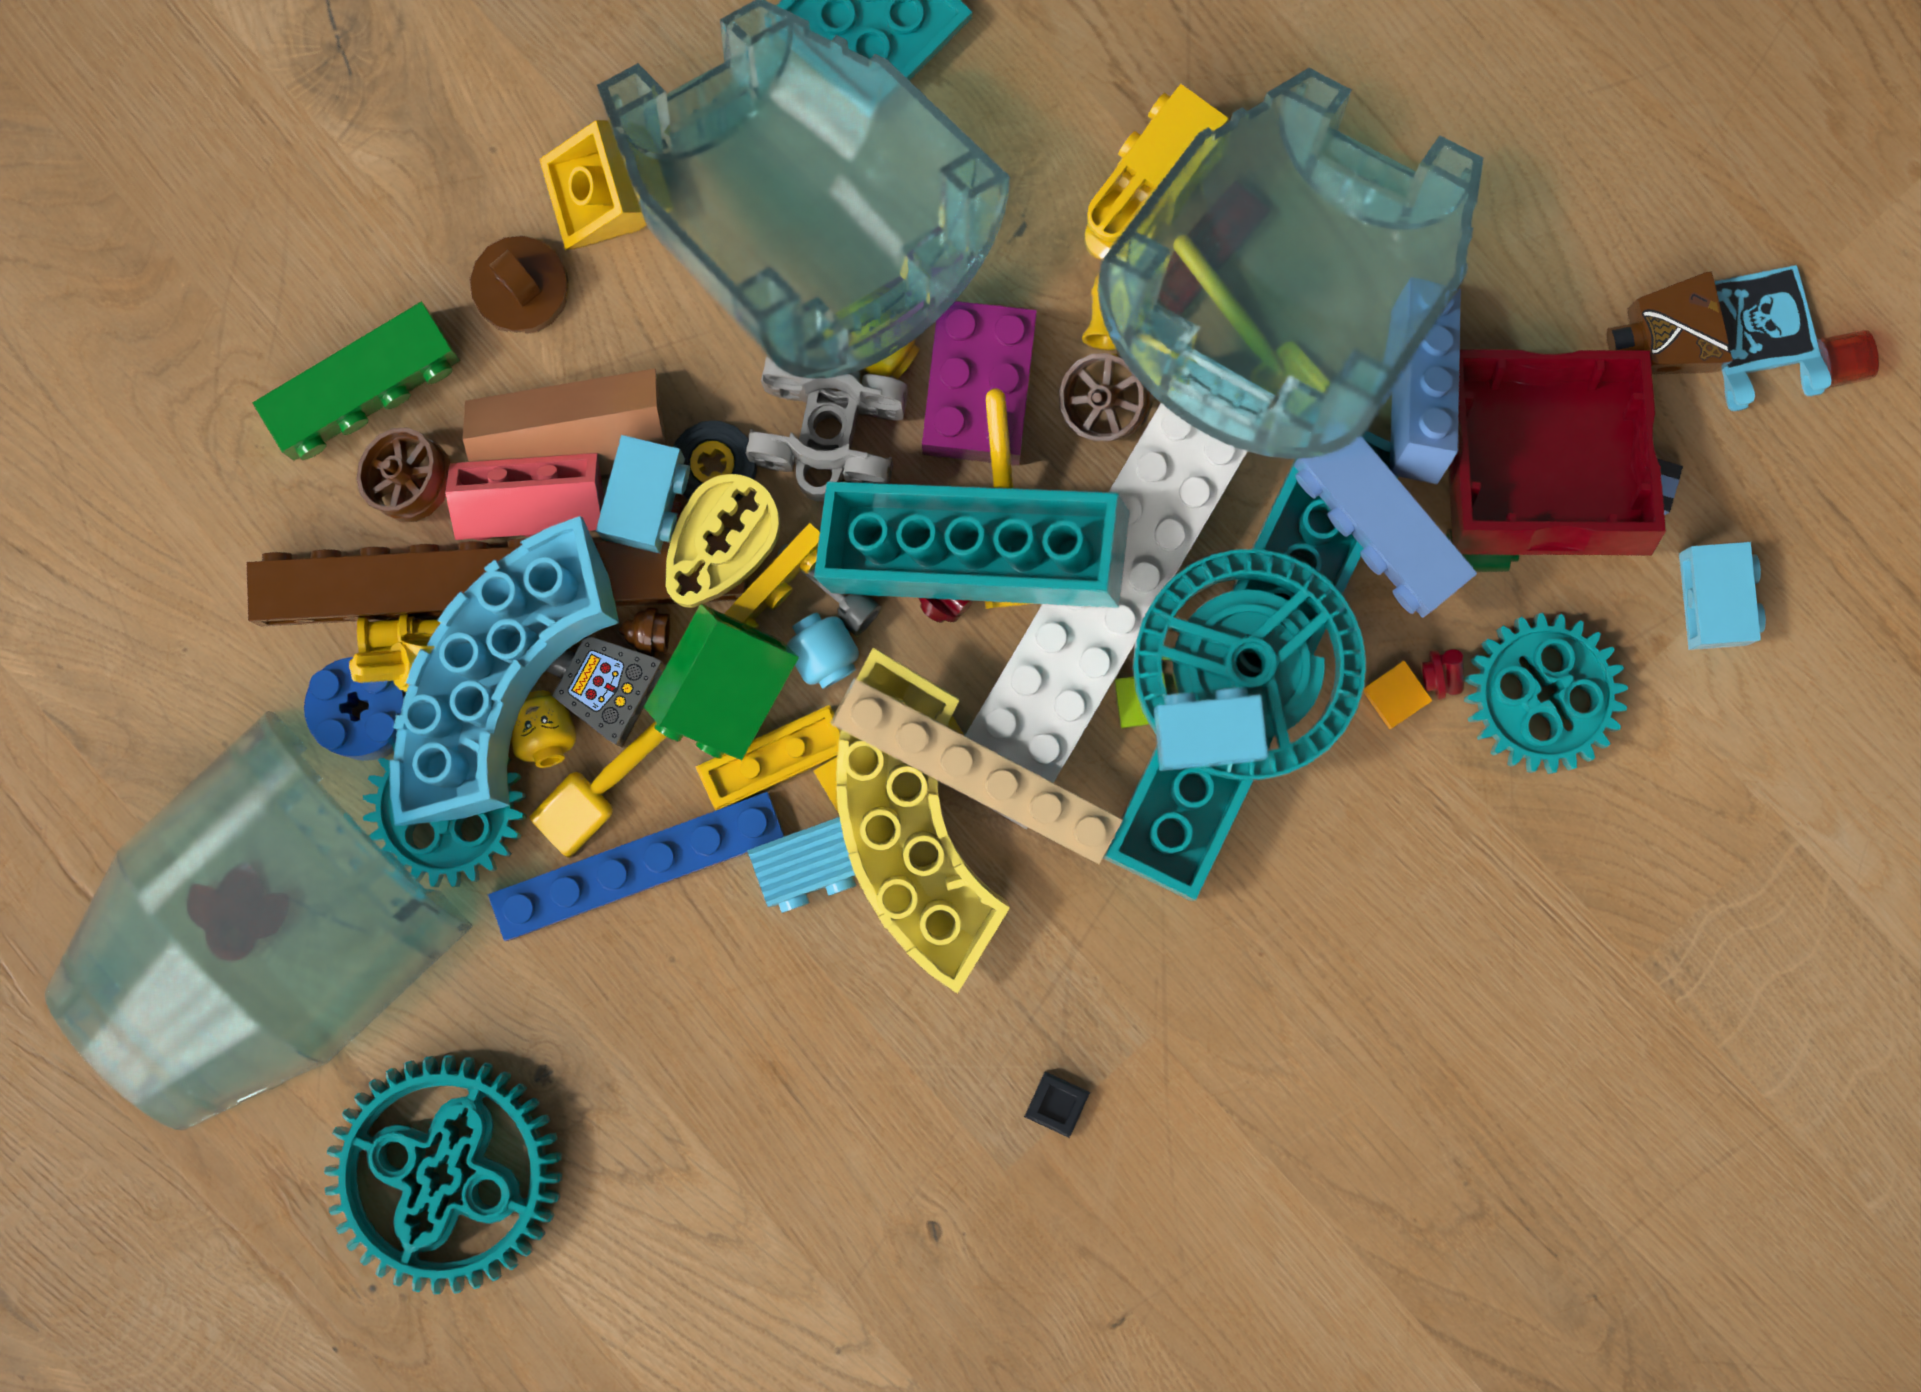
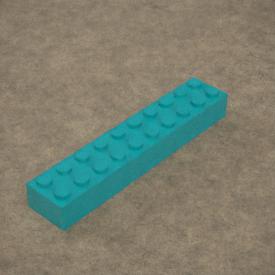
M1320 409L1303 440L1251 549L1285 554L1306 563L1326 577L1343 594L1361 557L1360 552L1364 548L1352 534L1346 537L1337 530L1328 517L1331 509L1319 495L1315 498L1308 495L1295 477L1299 472L1294 466L1298 458L1343 421V419ZM1350 423L1390 470V442ZM1255 579L1236 580L1231 590L1265 591L1280 596L1287 601L1296 595L1290 590L1274 583ZM1305 601L1297 607L1306 615L1310 622L1318 616ZM1324 625L1307 639L1308 649L1313 655L1326 630ZM1244 652L1237 656L1236 667L1240 674L1248 678L1260 675L1262 665L1255 654ZM1274 737L1266 739L1267 751ZM1156 745L1121 817L1123 821L1103 859L1189 901H1195L1253 780H1233L1214 776L1195 767L1160 771L1158 745Z

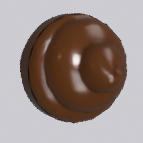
M648 607L645 611L637 612L633 620L628 619L624 621L618 630L625 637L627 643L635 647L637 652L654 657L655 652L666 653L668 650L670 615L659 613L658 608Z

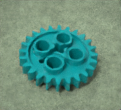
M1539 613L1534 616L1532 628H1530L1528 622L1522 616L1514 620L1515 634L1504 625L1496 630L1501 642L1500 644L1491 639H1486L1482 642L1481 645L1489 655L1488 657L1476 655L1471 659L1470 662L1481 672L1480 674H1472L1465 677L1464 681L1477 687V692L1464 697V702L1478 704L1479 711L1467 719L1469 722L1483 721L1485 728L1478 734V740L1491 736L1496 740L1490 754L1494 756L1505 749L1510 751L1507 762L1508 766H1515L1522 758H1526V770L1528 773L1536 772L1540 762L1543 761L1547 774H1553L1557 772L1559 759H1561L1563 765L1569 771L1577 768L1576 754L1586 762L1595 759L1591 744L1602 749L1610 745L1608 738L1603 733L1604 730L1612 732L1620 730L1621 725L1611 718L1612 713H1620L1627 710L1626 705L1615 701V695L1628 690V685L1614 683L1613 676L1620 673L1624 667L1623 665L1608 666L1606 660L1615 651L1613 647L1605 648L1601 651L1595 647L1601 633L1596 632L1587 638L1581 636L1584 627L1583 621L1576 622L1568 630L1565 629V617L1563 614L1556 616L1551 626H1548L1544 614ZM1545 647H1551L1560 653L1562 666L1558 672L1549 671L1543 666L1541 654ZM1520 657L1527 659L1532 674L1519 663ZM1505 674L1515 676L1522 685V692L1517 700L1507 698L1501 691L1500 681ZM1550 685L1554 693L1549 697L1550 700L1541 703L1536 695L1542 690L1541 687ZM1574 688L1584 690L1590 698V707L1586 713L1575 711L1570 704L1569 696ZM1558 712L1571 723L1572 729L1570 731L1563 727V722ZM1533 715L1542 716L1548 721L1550 733L1545 741L1535 739L1529 731V721Z
M508 756L507 766H508V764H509L510 761H511V758H510L509 756ZM381 757L378 759L386 773L383 777L369 775L368 780L379 788L376 794L363 795V800L376 805V811L364 815L363 821L378 824L379 828L373 831L368 836L369 841H385L386 845L380 850L379 858L387 859L394 855L397 856L392 871L401 873L411 866L410 881L419 883L426 872H428L430 887H439L444 874H446L451 887H460L462 872H465L471 881L477 882L480 880L479 865L484 866L490 871H496L497 866L492 856L498 853L510 857L512 853L503 842L506 837L520 839L522 835L513 829L511 824L512 821L526 819V814L514 810L513 804L524 800L526 794L512 791L510 787L521 779L520 774L507 773L510 806L477 814L484 823V831L477 840L469 842L463 837L461 830L466 818L429 822L435 832L434 840L427 848L419 849L413 841V832L419 824L395 825L390 794V760Z

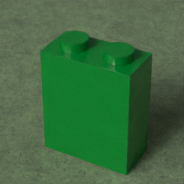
M700 604L644 708L656 721L654 728L664 736L675 741H681L683 736L697 741L696 746L713 757L721 759L725 753L742 760L799 657L781 639Z

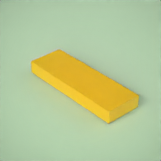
M825 706L754 739L742 760L724 753L721 759L715 757L696 766V770L715 811L741 802L837 757L841 729L831 724L834 717L831 706Z

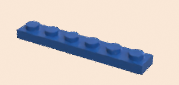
M768 792L490 893L488 897L503 940L509 941L748 853L747 850L785 836Z

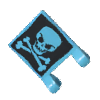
M1797 265L1714 281L1733 360L1722 369L1728 409L1731 411L1744 410L1754 401L1755 393L1747 373L1800 363L1801 384L1805 395L1814 396L1822 394L1831 385V375L1821 357Z

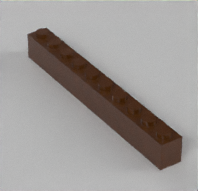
M724 528L719 536H714L710 533L706 537V541L710 545L708 554L713 555L717 550L726 553L730 549L725 539L728 533L733 530L732 528ZM527 538L508 540V548L488 549V542L468 541L459 543V550L439 551V545L416 544L409 546V553L390 554V548L365 547L360 549V556L341 557L340 550L311 551V558L292 559V553L287 552L262 554V561L246 562L248 621L260 627L357 622L358 618L367 617L369 621L399 619L400 615H409L415 618L440 617L460 591L465 593L486 572L484 569L493 560L499 561L523 545L521 541ZM610 541L594 543L609 575L616 607L677 604L666 589V559L670 545L669 542L663 541L660 554ZM702 563L690 577L683 574L678 577L677 581L682 587L679 592L680 595L685 596L689 591L697 594L702 587L697 582V578L705 563ZM747 578L723 596L709 602L736 601L748 589Z

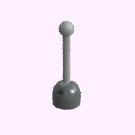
M784 544L779 548L778 556L789 544ZM801 569V572L839 603V618L846 629L855 636L862 634L878 616L881 606L869 596L854 594L845 596L844 594L831 593L814 578V569L808 574Z

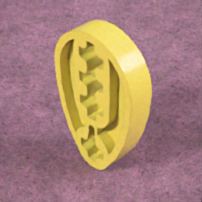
M720 475L704 482L692 494L679 516L671 537L666 559V589L677 604L693 608L723 596L740 585L757 570L772 552L779 537L780 517L772 496L759 482L743 475ZM751 491L756 492L754 500L759 506L755 512L746 509L740 517L744 529L740 533L736 530H731L726 536L725 540L730 549L726 553L717 550L713 555L708 554L710 545L706 541V537L710 533L714 536H719L724 530V525L720 520L721 516L724 513L733 516L737 512L739 506L734 499L738 493L747 496ZM702 563H705L697 578V582L702 587L697 594L689 591L685 596L680 595L679 592L682 587L677 581L678 577L681 574L690 577Z

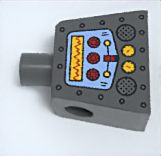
M587 636L581 642L576 653L567 649L546 671L561 678L553 697L610 742L622 748L666 665L654 657Z

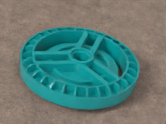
M1236 549L1213 554L1189 565L1174 576L1154 598L1141 622L1135 642L1133 659L1135 690L1143 714L1155 734L1154 709L1158 705H1166L1165 696H1168L1163 683L1161 658L1171 661L1173 664V677L1178 694L1195 693L1196 702L1217 700L1216 691L1233 688H1247L1248 697L1261 695L1265 739L1276 736L1278 749L1267 751V758L1262 761L1195 767L1214 776L1233 780H1264L1283 776L1310 764L1329 750L1345 732L1357 711L1364 688L1366 669L1363 637L1356 617L1343 595L1326 577L1306 563L1285 554L1261 549ZM1255 579L1270 582L1296 594L1287 601L1280 596L1265 591H1231L1204 603L1187 621L1174 617L1183 605L1199 592L1218 583L1232 580ZM1303 601L1318 615L1311 622L1297 608ZM1324 625L1334 650V686L1329 702L1319 720L1306 734L1290 743L1287 730L1294 727L1308 714L1322 688L1325 671L1324 657L1315 656L1309 651L1307 639ZM1168 629L1180 632L1174 649L1163 646ZM1244 652L1255 654L1262 665L1260 675L1248 678L1240 674L1236 667L1237 656Z

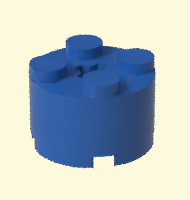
M353 657L334 661L322 670L317 671L309 681L304 701L305 720L316 741L333 753L356 760H376L393 753L392 745L396 743L397 729H394L393 726L396 715L401 714L406 692L400 690L393 681L355 682L349 669V661ZM359 700L369 703V710L362 711L360 718L352 715V710L358 706Z

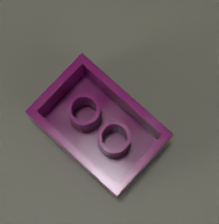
M939 299L922 437L923 455L991 463L986 394L989 390L997 388L1002 390L1006 397L1011 465L1019 466L1037 310Z

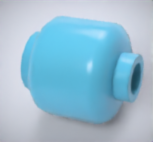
M818 612L792 626L796 635L788 641L787 646L799 657L795 667L807 684L815 685L819 683L822 689H825L856 670L853 663L859 657V650L840 618L831 616L822 620Z

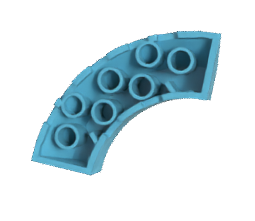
M581 516L551 526L521 541L523 545L501 560H493L484 568L486 572L465 593L460 591L437 620L441 623L427 646L435 647L430 654L422 649L418 652L406 680L409 686L404 697L401 714L396 715L393 726L394 729H397L394 760H390V794L395 825L402 826L462 819L510 806L507 787L509 745L519 711L529 692L546 669L568 648L603 628L619 623L609 575Z

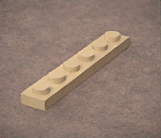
M855 678L831 721V724L1097 864H1100L1123 821L1108 811Z

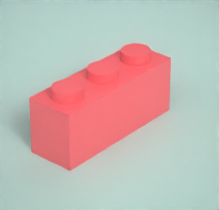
M597 453L450 463L445 490L455 540H487L493 537L521 535L531 537L551 526L579 516L584 519L588 530L593 531L597 528L605 498Z

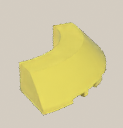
M872 648L857 677V680L946 727L959 702L958 697L875 648ZM841 730L836 771L837 804L843 838L853 871L878 918L904 948L906 953L931 976L958 994L1010 909L1007 900L991 890L974 874L955 848L941 814L937 779Z

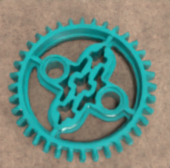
M454 1055L444 1056L441 1070L438 1069L434 1056L425 1057L423 1060V1073L420 1072L414 1060L404 1063L405 1079L396 1068L388 1069L386 1071V1079L389 1087L379 1079L371 1080L369 1087L375 1098L373 1099L363 1092L357 1093L354 1100L363 1111L360 1113L355 1109H345L342 1116L352 1124L351 1129L338 1126L333 1130V1135L345 1142L343 1146L332 1145L327 1149L328 1155L340 1158L339 1165H329L324 1168L325 1175L338 1176V1184L326 1187L325 1194L328 1196L339 1194L341 1203L329 1207L330 1215H337L344 1212L347 1221L340 1223L336 1230L339 1234L351 1229L353 1230L356 1237L351 1239L346 1245L350 1251L361 1245L366 1247L367 1251L360 1259L362 1265H368L377 1257L381 1262L376 1268L375 1274L380 1278L389 1273L392 1268L396 1269L393 1278L395 1286H402L410 1274L413 1275L412 1290L414 1292L422 1291L428 1278H431L433 1294H440L444 1291L446 1279H449L450 1288L453 1293L462 1292L465 1285L464 1276H467L469 1284L473 1289L483 1286L484 1279L482 1270L485 1271L488 1278L496 1281L502 1277L498 1261L509 1270L516 1268L519 1263L512 1250L514 1249L526 1257L533 1252V1248L525 1239V1236L541 1240L545 1235V1231L534 1223L535 1220L550 1222L554 1218V1213L542 1207V1203H556L559 1201L560 1194L556 1191L547 1190L546 1185L547 1183L562 1181L563 1175L557 1171L548 1172L547 1164L561 1161L562 1156L559 1152L546 1154L544 1145L557 1141V1134L550 1133L543 1137L541 1136L538 1128L547 1125L550 1122V1117L546 1114L533 1120L529 1113L539 1106L540 1101L537 1098H532L522 1105L518 1099L525 1093L527 1087L520 1083L513 1087L510 1092L507 1091L505 1087L511 1078V1074L507 1071L502 1072L494 1082L491 1081L490 1078L494 1067L491 1063H484L477 1075L474 1074V1058H464L460 1070L456 1071ZM434 1086H456L466 1088L469 1091L468 1096L451 1099L440 1107L434 1116L428 1133L398 1124L385 1127L376 1133L375 1136L369 1135L370 1128L382 1112L411 1092ZM484 1097H488L508 1113L524 1138L529 1154L531 1171L527 1198L521 1197L519 1181L512 1170L484 1156L494 1127L492 1115L482 1101ZM467 1115V1126L473 1129V1134L465 1135L459 1140V1128L453 1125V1121ZM393 1141L400 1142L408 1151V1161L402 1169L391 1165L387 1158V1149ZM440 1142L437 1152L425 1158V1148ZM362 1149L367 1152L368 1166L374 1176L383 1183L403 1192L395 1211L393 1223L395 1233L402 1242L404 1251H400L389 1244L376 1231L363 1209L357 1185V1167ZM447 1162L449 1164L447 1173L454 1176V1179L440 1186V1175L434 1172V1168ZM470 1168L476 1170V1173H475L474 1175H472L471 1177H470V1173H471ZM417 1172V1180L412 1178V1174ZM485 1179L493 1180L501 1188V1200L496 1206L485 1204L479 1197V1186ZM463 1189L462 1199L447 1206L450 1196ZM427 1210L429 1211L428 1221L433 1223L434 1227L421 1233L419 1230L421 1222L414 1217ZM513 1212L519 1214L518 1220L505 1237L496 1245L477 1256L454 1262H431L419 1258L420 1252L435 1250L448 1240L455 1228L459 1215L490 1224L502 1221Z

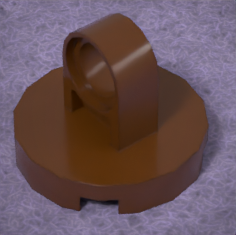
M526 236L506 237L488 246L475 261L470 277L472 299L483 318L498 330L514 333L525 332L526 334L536 333L556 320L564 310L567 301L565 297L568 291V274L556 252L540 240Z

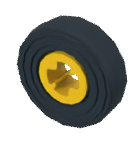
M702 421L687 428L675 441L673 447L681 450L685 458L684 464L690 466L689 478L683 494L688 501L700 485L716 476L737 474L755 479L757 465L754 462H750L745 453L749 439L736 426L722 421ZM717 453L722 454L724 458L721 459L723 466H726L725 470L722 473L713 471L710 476L704 475L702 472L706 468L704 464H700L701 460L705 456L714 458ZM738 493L734 498L735 501H740L743 495Z

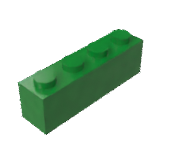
M421 301L255 400L252 404L281 452L293 461L298 458L307 460L321 453L327 447L325 442L341 432L343 435H349L363 428L369 422L368 416L384 407L386 410H390L403 404L411 397L410 391L427 382L428 385L443 380L452 373L453 369L451 366L460 362V359L430 310Z

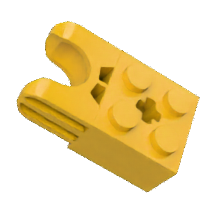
M1181 83L1171 96L1164 92L1158 98L1148 113L1147 117L1151 121L1144 132L1139 134L1137 131H1134L1128 137L1118 153L1121 160L1116 169L1088 206V224L1084 241L1088 252L1100 261L1116 262L1122 259L1154 217L1164 222L1221 148L1228 117Z

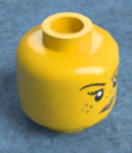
M549 691L529 692L519 711L512 732L511 744L514 754L523 761L535 762L536 767L539 768L557 765L565 759L564 754L576 743V732L570 711L556 700Z

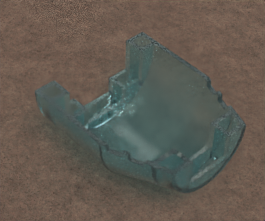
M755 0L721 18L720 26L724 63L666 94V91L639 63L598 84L597 89L649 230L764 354L781 370L791 375L808 379H826L847 375L871 366L906 346L930 327L961 295L985 261L1001 228L1009 197L1010 176L887 59L877 54L868 59L848 49L847 40L838 35L829 40L810 31L809 21L766 0Z
M1307 68L1267 92L1264 101L1250 110L1246 111L1242 107L1233 112L1231 120L1214 131L1208 127L1198 133L1104 255L1098 276L1100 310L1110 338L1131 372L1158 401L1191 426L1223 443L1260 455L1290 459L1327 455L1350 445L1359 438L1370 426L1449 306L1467 274V251L1473 234V227H1471L1472 216L1478 200L1484 159L1476 153L1439 135L1419 164L1417 171H1414L1338 131L1352 89L1311 68Z
M270 711L262 715L117 850L44 991L45 1001L54 1020L90 1066L139 1110L159 1123L176 1130H186L239 1105L249 1098L278 1087L290 1079L327 1064L473 927L440 890L425 889L391 852L383 851L319 783L322 780L321 776L301 756L307 747L274 712Z

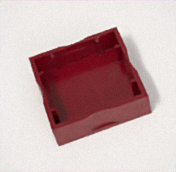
M1460 349L1458 452L1448 466L1452 542L1461 554L1653 555L1666 532L1661 469L1653 444V423L1656 413L1650 351L1578 350L1564 354H1539L1525 350Z

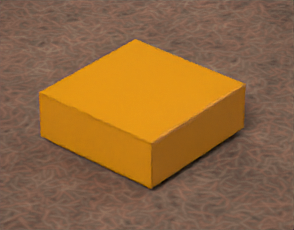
M1405 661L1363 688L1364 694L1389 730L1432 702V699Z

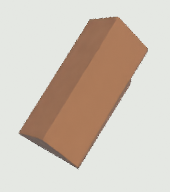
M655 368L465 401L463 443L469 462L597 453L601 478L608 479L611 476L621 435L667 446L657 371Z

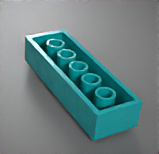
M827 482L814 578L834 594L1119 608L1130 511L1118 493Z

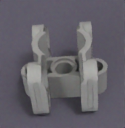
M767 355L761 378L764 391L779 398L802 401L807 404L799 440L793 433H790V437L756 432L750 429L749 442L745 452L748 460L754 462L759 467L782 472H791L793 465L796 464V478L799 487L807 498L814 501H824L826 485L814 487L805 481V476L811 467L830 469L832 477L829 482H842L844 478L845 482L890 484L893 470L892 457L882 458L854 451L851 448L859 414H867L887 420L898 421L903 419L908 398L906 383L886 376L869 374L863 376L861 385L857 365L851 359L844 356L827 358L819 365V368L811 370L810 365L801 360L781 355ZM829 388H836V389L841 390V392H840V391H833V390H830ZM826 418L838 420L842 424L841 432L832 439L819 437L815 433V429L821 420Z

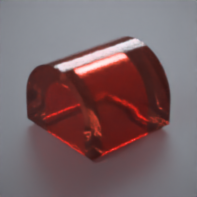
M1861 330L1817 339L1821 357L1831 375L1832 381L1828 388L1867 381L1876 377L1879 370V355L1876 342L1870 331Z

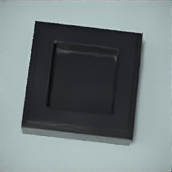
M1044 1071L1024 1117L1070 1138L1090 1092Z

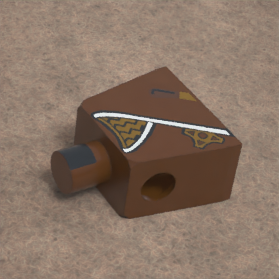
M1712 271L1699 274L1638 298L1627 308L1629 324L1608 328L1606 332L1609 350L1650 351L1652 375L1714 373L1721 371L1733 361Z

